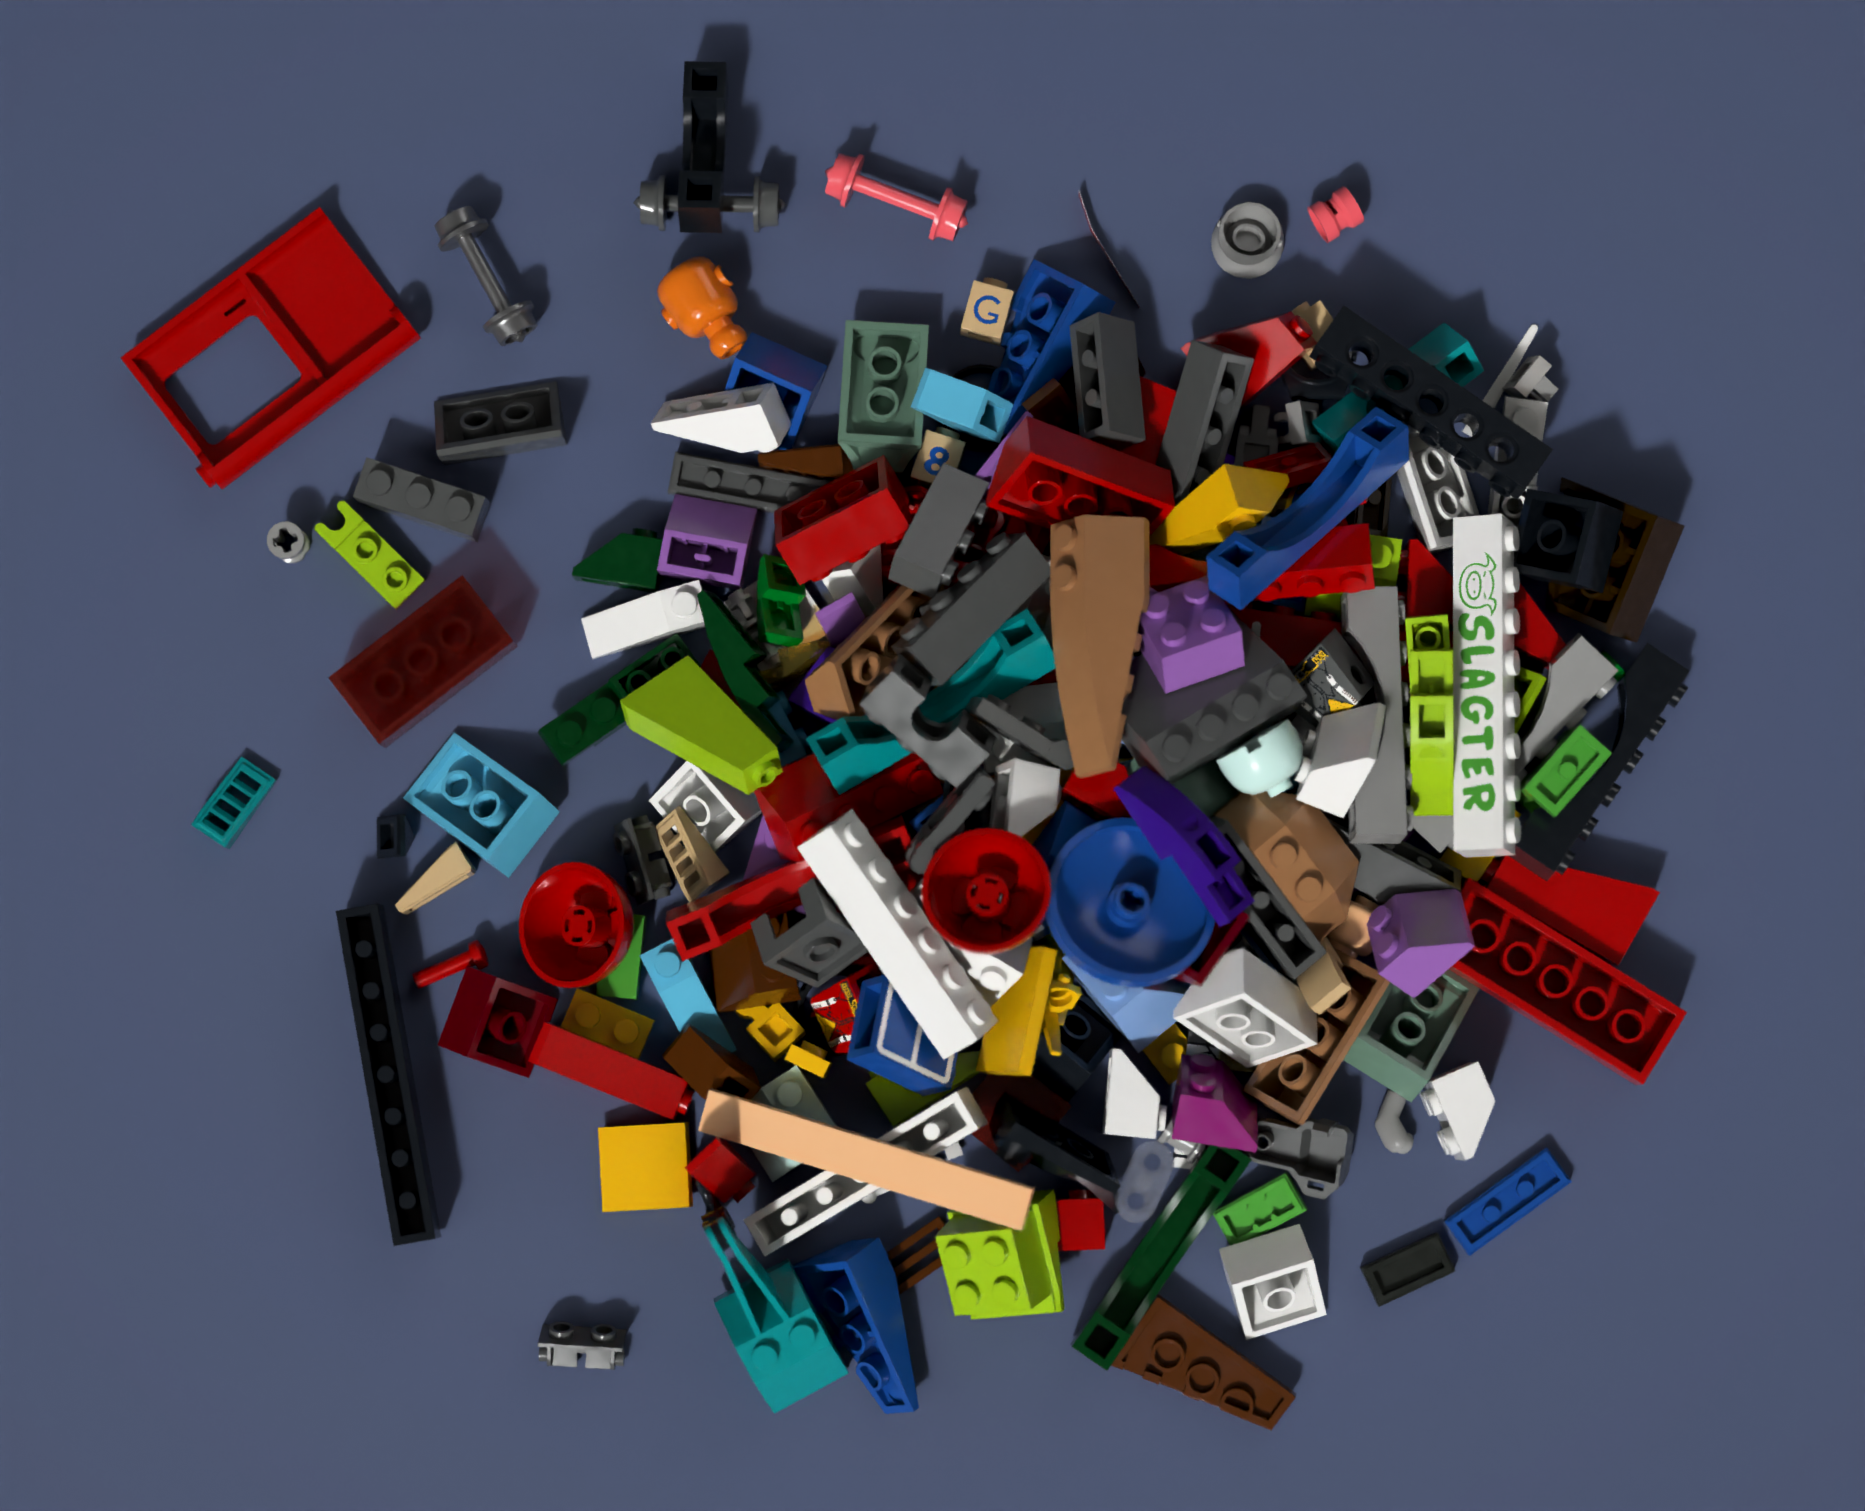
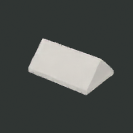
M1409 426V461L1397 471L1418 539L1431 554L1453 548V517L1478 516L1479 512L1466 472L1455 463L1454 456L1443 448L1435 449L1427 445L1419 437V432Z

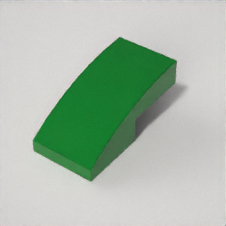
M767 554L760 558L758 572V639L760 642L797 648L804 639L799 604L806 596L805 583L799 585L782 557Z

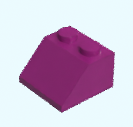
M1181 1054L1173 1095L1172 1139L1256 1152L1258 1146L1257 1103L1249 1094L1243 1091V1085L1224 1061L1215 1060L1206 1054H1194L1192 1056Z

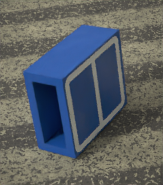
M885 975L863 980L846 1060L922 1096L951 1090L952 1082L956 1075L955 1066L958 1052L946 1059L941 1057Z

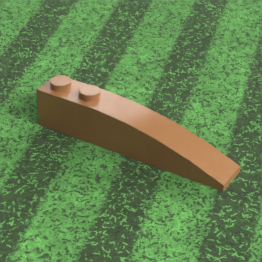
M1084 514L1050 525V610L1057 685L1075 773L1081 779L1115 770L1117 766L1126 715L1121 712L1124 698L1127 693H1131L1134 676L1129 674L1133 652H1139L1142 635L1137 633L1141 613H1147L1150 600L1149 520L1144 517Z

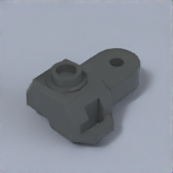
M1271 1118L1258 1119L1257 1151L1243 1150V1152L1255 1163L1289 1171L1304 1195L1326 1199L1344 1183L1349 1173L1354 1134L1347 1126L1340 1125L1338 1121L1325 1118L1320 1120L1310 1118L1304 1125ZM1262 1137H1265L1269 1144H1265L1262 1141ZM1310 1182L1324 1184V1188L1312 1186Z

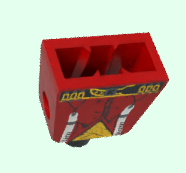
M876 962L868 964L811 998V1005L814 1011L809 1018L810 1027L814 1033L825 1035L831 1050L835 1053H848L862 981L881 976Z

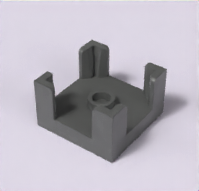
M812 878L801 886L798 891L807 916L778 938H776L769 915L763 914L750 924L765 966L818 988L869 951L844 915L836 912L832 898L822 883Z

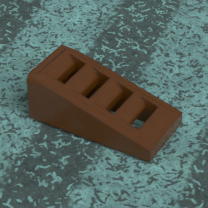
M839 444L777 450L765 453L759 452L760 454H758L759 466L764 469L832 481L844 475L842 450Z

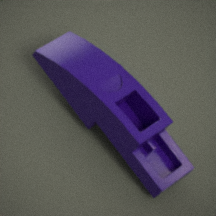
M1145 766L1138 768L1113 788L1159 858L1163 860L1172 855L1219 927L1231 922L1255 901L1233 869L1241 861L1238 854L1213 822L1180 790Z

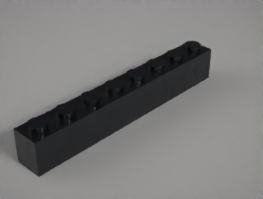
M376 903L336 911L393 1246L440 1238L441 1231L384 905Z

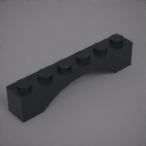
M1648 643L1645 645L1617 686L1619 701L1618 730L1612 747V754L1608 757L1603 768L1592 781L1575 794L1556 817H1552L1542 807L1534 809L1521 828L1520 842L1515 843V855L1508 856L1545 881H1548L1555 871L1563 875L1576 856L1570 848L1578 837L1586 841L1599 821L1592 815L1600 804L1608 808L1621 789V786L1615 783L1621 772L1624 770L1631 774L1644 753L1638 750L1644 738L1646 737L1653 741L1666 722L1660 716L1667 704L1675 708L1689 688L1682 683L1689 673L1688 669Z

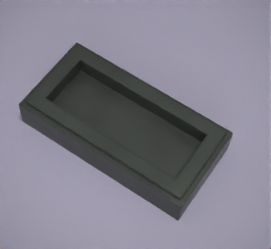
M1437 1232L1360 1267L1379 1307L1456 1272Z

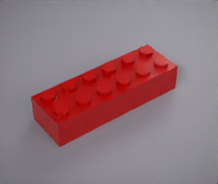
M1467 878L1463 880L1460 893L1475 947L1449 970L1631 1083L1643 1085L1687 1012L1473 879Z

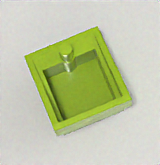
M1054 1189L1034 1191L1025 1227L1022 1231L952 1209L947 1212L949 1221L935 1235L955 1316L971 1315V1320L1056 1313L1062 1312L1065 1309L1057 1243L1060 1240Z

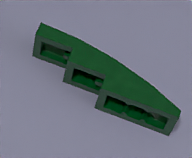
M703 589L697 594L707 635L723 676L744 714L777 747L778 752L782 753L794 741L769 711L781 698L755 668L767 655L717 594Z

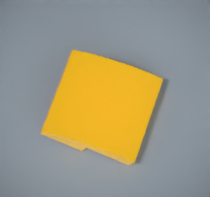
M689 1122L598 1127L602 1212L693 1207L692 1176L684 1168L691 1162Z

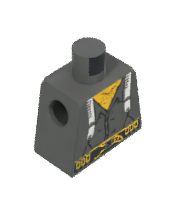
M1335 628L1291 670L1307 695L1295 712L1315 727L1319 724L1322 716L1365 706L1361 699L1375 684L1372 676Z

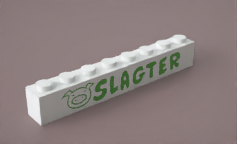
M1503 514L1453 517L1454 851L1464 857L1515 855V843H1519L1521 839L1520 821L1515 817V801H1519L1521 796L1520 780L1515 775V759H1519L1521 752L1520 738L1515 733V717L1520 715V698L1518 692H1514V675H1519L1520 672L1519 653L1517 650H1514V634H1518L1520 630L1519 612L1514 608V592H1518L1520 588L1519 572L1517 567H1514V551L1519 549L1520 538L1517 526H1514V523Z

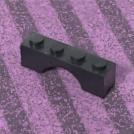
M684 61L682 167L679 170L678 186L680 232L722 233L728 108L726 62Z

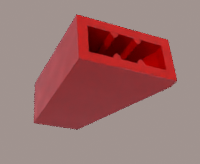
M1292 311L1194 339L1196 341L1222 345L1254 358L1240 409L1251 403L1317 344L1316 340L1311 336L1313 331L1310 325L1302 317L1295 316ZM1191 341L1180 348L1186 356L1188 355Z

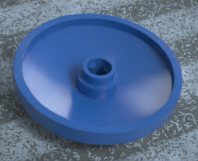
M1133 818L1108 819L1084 828L1064 845L1049 870L1051 899L1046 918L1051 933L1064 954L1076 966L1101 981L1123 987H1147L1166 982L1185 971L1196 960L1207 945L1213 932L1214 918L1172 855L1161 860Z

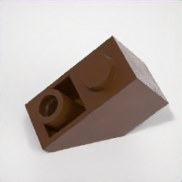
M689 1023L663 1053V1058L705 1100L710 1089L720 1090L752 1100L761 1089L753 1067Z

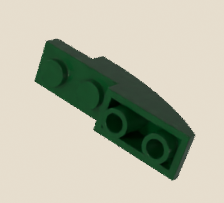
M676 633L611 677L605 685L540 728L538 734L559 763L564 766L593 745L594 747L626 725L620 703L621 699L687 655L700 668L701 665Z

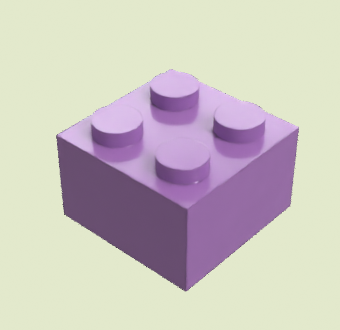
M1208 575L1150 595L1147 613H1141L1137 633L1142 635L1140 651L1165 693L1245 666L1242 630L1224 600L1209 590Z

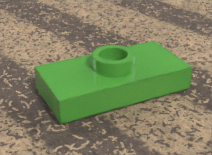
M1285 1172L1223 1205L1213 1215L1229 1244L1233 1245L1256 1238L1305 1212L1308 1208L1288 1172Z

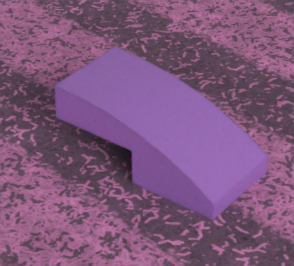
M852 592L815 613L828 642L835 649L865 619Z

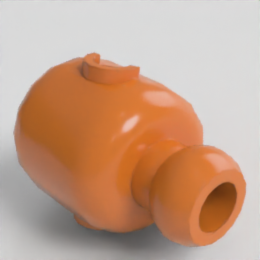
M696 256L677 265L661 279L657 289L658 298L664 306L661 313L673 329L679 328L690 338L707 336L711 352L722 360L741 350L747 340V334L744 329L734 324L731 320L737 310L738 299L731 288L734 283L725 277L720 265L715 266L710 259L704 256Z

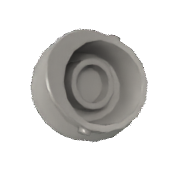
M1252 202L1235 205L1227 211L1216 224L1211 238L1212 252L1218 265L1227 273L1246 279L1260 277L1272 270L1280 260L1284 247L1282 225L1276 215L1264 205Z

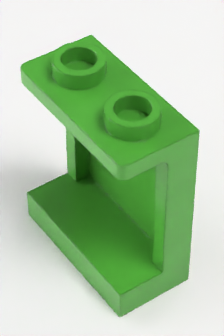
M1578 725L1564 731L1557 738L1556 741L1558 742L1543 759H1539L1520 782L1521 796L1517 802L1531 814L1534 809L1542 807L1552 817H1556L1612 754L1583 726Z

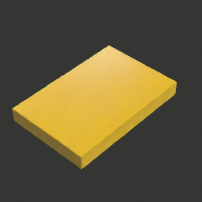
M1031 947L1024 974L990 1007L999 1022L983 1035L976 1071L992 1075L1030 1076L1032 1074L1056 963L1057 950L1047 947Z

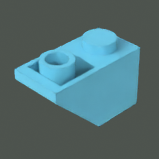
M925 368L911 408L966 436L1000 443L1014 404L984 388Z

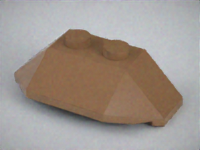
M1267 791L1256 795L1239 792L1217 810L1213 816L1229 821L1320 942L1347 919L1359 866L1358 859L1319 808L1296 800L1297 794L1281 792L1270 798Z

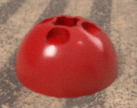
M995 828L970 830L946 842L931 858L922 881L923 906L934 929L955 947L976 954L1002 953L1024 943L1042 924L1051 899L1050 875L1040 853L1033 845L1019 835ZM981 905L982 907L990 908V909H989V910H985V909L979 908V906Z
M567 862L554 866L534 882L524 899L519 918V939L523 954L532 970L541 979L554 986L579 988L599 982L617 969L626 957L632 943L634 915L631 903L621 885L608 873L593 865Z

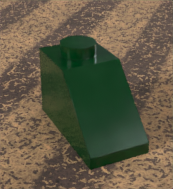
M633 528L632 534H619L574 566L572 576L576 581L650 593L657 592L661 577L657 567L663 539H657L658 532Z

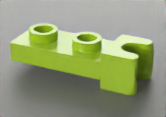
M344 500L339 501L337 508L345 518L344 526L334 531L323 523H318L315 525L314 530L397 610L426 580Z

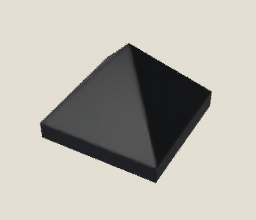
M398 814L377 817L378 859L405 857L415 839L406 815Z

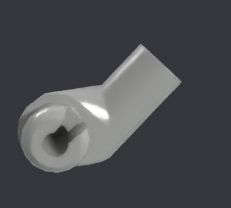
M1388 1090L1375 1120V1128L1385 1148L1392 1153L1406 1154L1412 1149L1414 1144L1412 1134L1406 1132L1399 1119L1407 1099Z

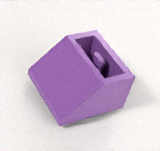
M675 494L663 535L657 567L659 575L689 582L699 580L701 584L733 590L743 589L757 509Z

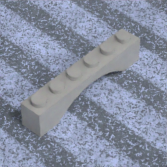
M1375 586V589L1362 590L1357 593L1343 592L1340 597L1342 637L1374 679L1375 684L1372 686L1376 703L1379 702L1386 705L1376 762L1348 809L1349 844H1400L1406 837L1407 831H1412L1414 823L1412 805H1406V790L1411 788L1412 773L1410 764H1405L1404 748H1409L1410 726L1409 723H1403L1402 707H1407L1408 683L1401 682V666L1406 665L1407 646L1406 642L1400 641L1399 625H1404L1405 603L1404 600H1398L1397 586Z
M1580 633L1549 662L1547 686L1541 707L1530 728L1520 739V757L1515 759V775L1519 777L1520 782L1528 774L1524 767L1535 756L1540 760L1543 759L1555 747L1558 741L1553 737L1564 726L1568 729L1573 728L1586 715L1587 710L1583 706L1594 695L1601 699L1617 682L1613 677L1618 672L1617 668ZM1453 815L1414 816L1413 828L1439 853L1446 847L1454 850Z

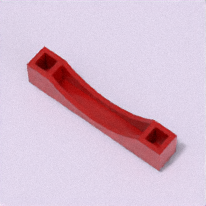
M1369 523L1335 526L1252 601H1273L1279 598L1300 596L1315 597L1320 594L1341 592L1357 593L1362 590L1375 589ZM1158 544L1149 545L1150 587L1156 591L1161 592L1208 575L1206 561L1194 560L1175 554ZM1224 600L1226 605H1231L1229 602Z
M903 816L868 829L870 836L884 856L891 862L897 874L910 869L908 862L905 860L904 850L907 849V846H910L912 838ZM806 860L802 862L789 861L667 911L666 924L682 961L719 947L752 928L750 923L763 914L769 915L770 919L803 905L798 892L799 888L812 878L819 880Z

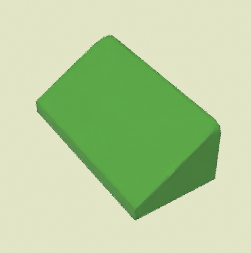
M633 914L634 934L630 949L617 969L606 978L597 982L596 996L638 1000L642 960L639 955L643 954L647 916Z

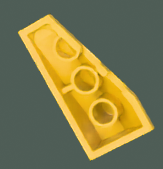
M1223 464L1175 506L1150 535L1149 545L1158 544L1175 554L1185 555L1223 542L1234 531L1256 527V524L1271 512L1290 482L1288 474Z

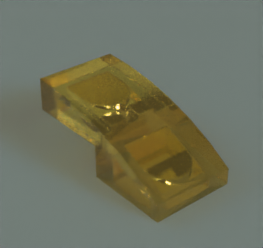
M816 640L778 649L781 666L758 672L771 685L772 689L783 685L811 669L826 648L830 646V643Z

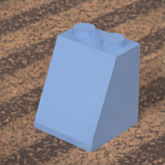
M1066 955L1062 958L1089 997L1138 1053L1177 1022L1173 1018V1010L1191 986L1190 983L1173 978L1147 987L1113 985L1087 974Z

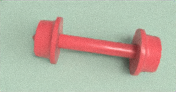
M840 153L833 167L825 170L828 178L825 194L838 199L841 207H847L854 191L932 219L933 223L929 233V240L932 241L936 238L954 241L959 228L968 225L966 216H964L968 201L956 196L953 193V188L947 187L940 204L891 187L860 175L865 158L862 154H859L857 157H851Z

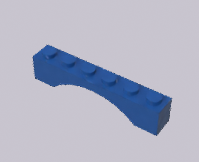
M1378 407L1370 411L1347 432L1325 469L1293 504L1262 525L1247 530L1234 531L1206 556L1209 590L1239 610L1247 606L1409 461V426Z

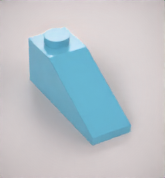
M673 938L639 955L680 1033L689 1023L731 1053L737 1050L691 958L682 961Z

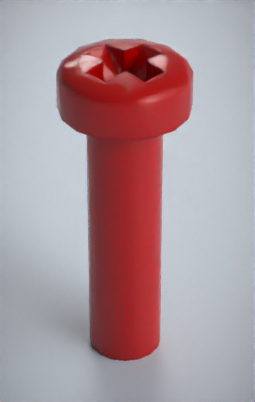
M474 940L468 943L469 950L413 973V979L418 989L463 971L467 966L472 967L476 965L479 970L488 967V957L480 941Z

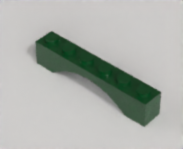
M1206 1145L1071 1342V1346L1104 1370L1107 1371L1177 1264L1251 1162V1158L1238 1149Z

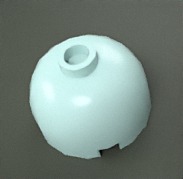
M1287 718L1216 759V762L1229 784L1241 793L1256 795L1267 791L1270 798L1293 786L1289 778L1301 766L1303 745L1295 727L1291 725Z

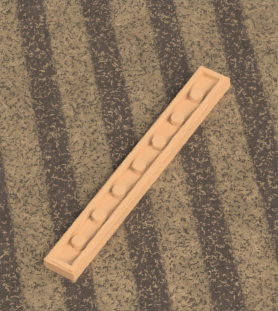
M716 1089L708 1091L698 1129L700 1132L1020 1231L1025 1227L1035 1187Z

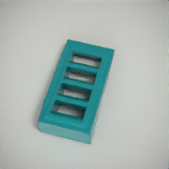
M241 756L200 810L191 825L223 847L230 849L277 780ZM242 773H245L261 784L257 791L239 780ZM233 786L251 798L247 804L229 794ZM223 801H226L240 811L236 818L219 807ZM213 815H216L230 825L226 832L210 822Z

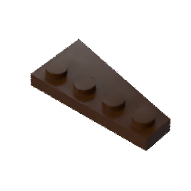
M1159 1294L1151 1303L1133 1334L1111 1365L1118 1369H1125L1143 1376V1379L1159 1385L1160 1383L1182 1392V1395L1197 1401L1202 1400L1219 1407L1224 1412L1268 1430L1274 1428L1296 1398L1294 1391Z

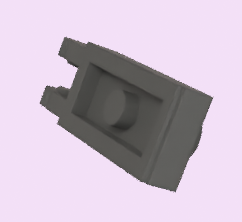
M988 694L986 699L984 697H971L965 710L975 719L1043 762L1052 765L1051 767L1072 770L1074 765L1068 741L1065 739L1046 738L1043 736L1046 731L1043 726L1025 716L1021 721L1008 713L1011 707L1007 703L991 694Z
M980 766L957 788L955 787L920 828L921 830L910 841V846H907V849L904 850L905 860L913 872H917L918 875L919 873L924 875L931 858L946 841L948 842L962 833L965 827L963 821L973 809L980 810L993 794L991 788L995 785V782Z

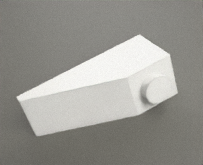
M774 382L665 401L651 422L654 431L740 453L756 450L765 453L780 446L792 425Z
M696 580L657 591L581 618L592 659L667 639L676 633L681 635L705 628L697 594L703 590L700 581Z

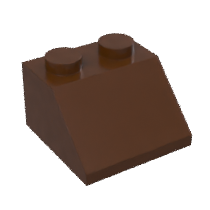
M787 912L770 919L776 938L790 929ZM752 928L727 943L709 950L718 1013L801 1000L798 979L763 964Z

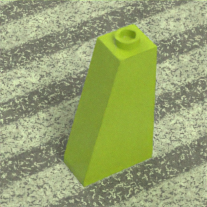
M689 655L620 700L626 724L632 731L747 795H750L760 787L769 785L783 772L777 747Z

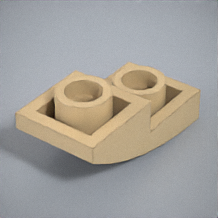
M1327 937L1320 941V944L1327 953L1296 978L1310 1009L1319 1015L1351 989L1350 984L1341 971L1344 965Z

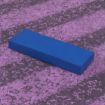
M1545 1147L1443 1222L1466 1254L1470 1256L1572 1181L1548 1148Z

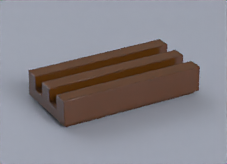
M940 1216L887 1252L889 1261L936 1228L940 1231L945 1226ZM936 1239L893 1268L896 1277L938 1248ZM938 1257L898 1285L899 1295L941 1267V1258Z

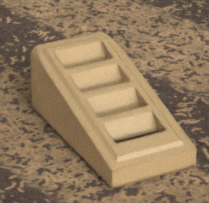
M681 806L675 808L655 826L661 847L689 902L698 899L710 891L730 873ZM674 825L676 826L678 831L676 835H674V833L671 831V828Z
M456 841L451 844L395 904L400 913L404 915L412 913L475 874L476 869L462 846Z

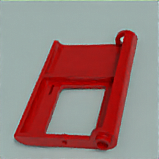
M319 207L132 348L121 359L196 455L201 464L195 469L210 488L217 484L223 490L419 341L421 337ZM248 317H258L298 368L301 378L298 383L219 443L209 444L168 392L165 386L166 380Z

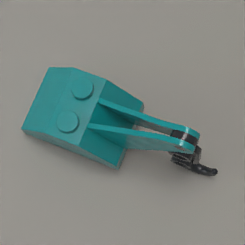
M696 1180V1187L706 1206V1214L701 1216L702 1226L720 1258L733 1287L713 1298L714 1304L755 1386L775 1414L849 1373L848 1368L789 1259L787 1258L765 1270L736 1236L735 1224L724 1205L721 1206L716 1196ZM729 1247H731L738 1260L752 1277L741 1284L738 1283L724 1252Z

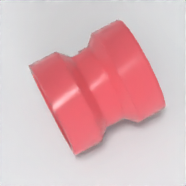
M1344 186L1334 191L1329 200L1325 202L1317 201L1307 208L1315 228L1327 243L1338 238L1343 229L1347 227L1355 228L1364 222V216L1358 203Z

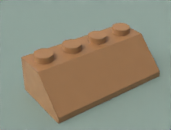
M901 584L890 592L862 623L805 679L814 712L835 720L841 717L863 716L865 711L859 704L866 687L898 656L892 649V646L902 637L900 635L901 629L913 619L921 618L922 615L918 607L932 598ZM942 584L939 592L945 590V585Z
M1335 948L1334 950L1344 965L1341 971L1350 984L1351 989L1322 1014H1317L1318 1044L1259 1064L1243 1089L1244 1092L1266 1107L1297 1125H1304L1390 984L1388 980L1378 974L1377 970Z

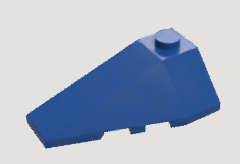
M1035 259L1014 295L1011 310L1015 311L1016 314L1011 331L1004 332L1000 346L1006 348L1000 368L993 371L988 391L1014 404L1004 429L1006 434L1010 432L1026 410L1021 404L1052 378L1059 381L1073 366L1069 326L1097 312L1109 315L1116 303L1087 285Z
M880 1238L850 1240L793 1265L818 1314L822 1313L836 1334L831 1337L838 1349L844 1346L858 1364L856 1366V1374L884 1413L893 1414L916 1411L919 1408L896 1274Z

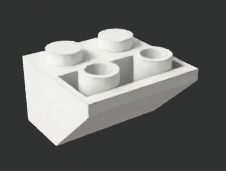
M1478 1061L1465 1063L1432 1077L1424 1087L1425 1091L1420 1093L1428 1115L1437 1116L1442 1130L1436 1133L1443 1151L1446 1155H1454L1455 1160L1466 1161L1473 1158L1495 1103L1493 1094Z

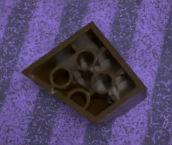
M1561 477L1560 492H1563L1564 495L1598 501L1624 511L1603 593L1549 583L1546 607L1609 635L1637 643L1684 525Z

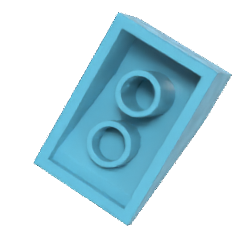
M455 732L403 797L409 804L508 878L560 812L538 791Z

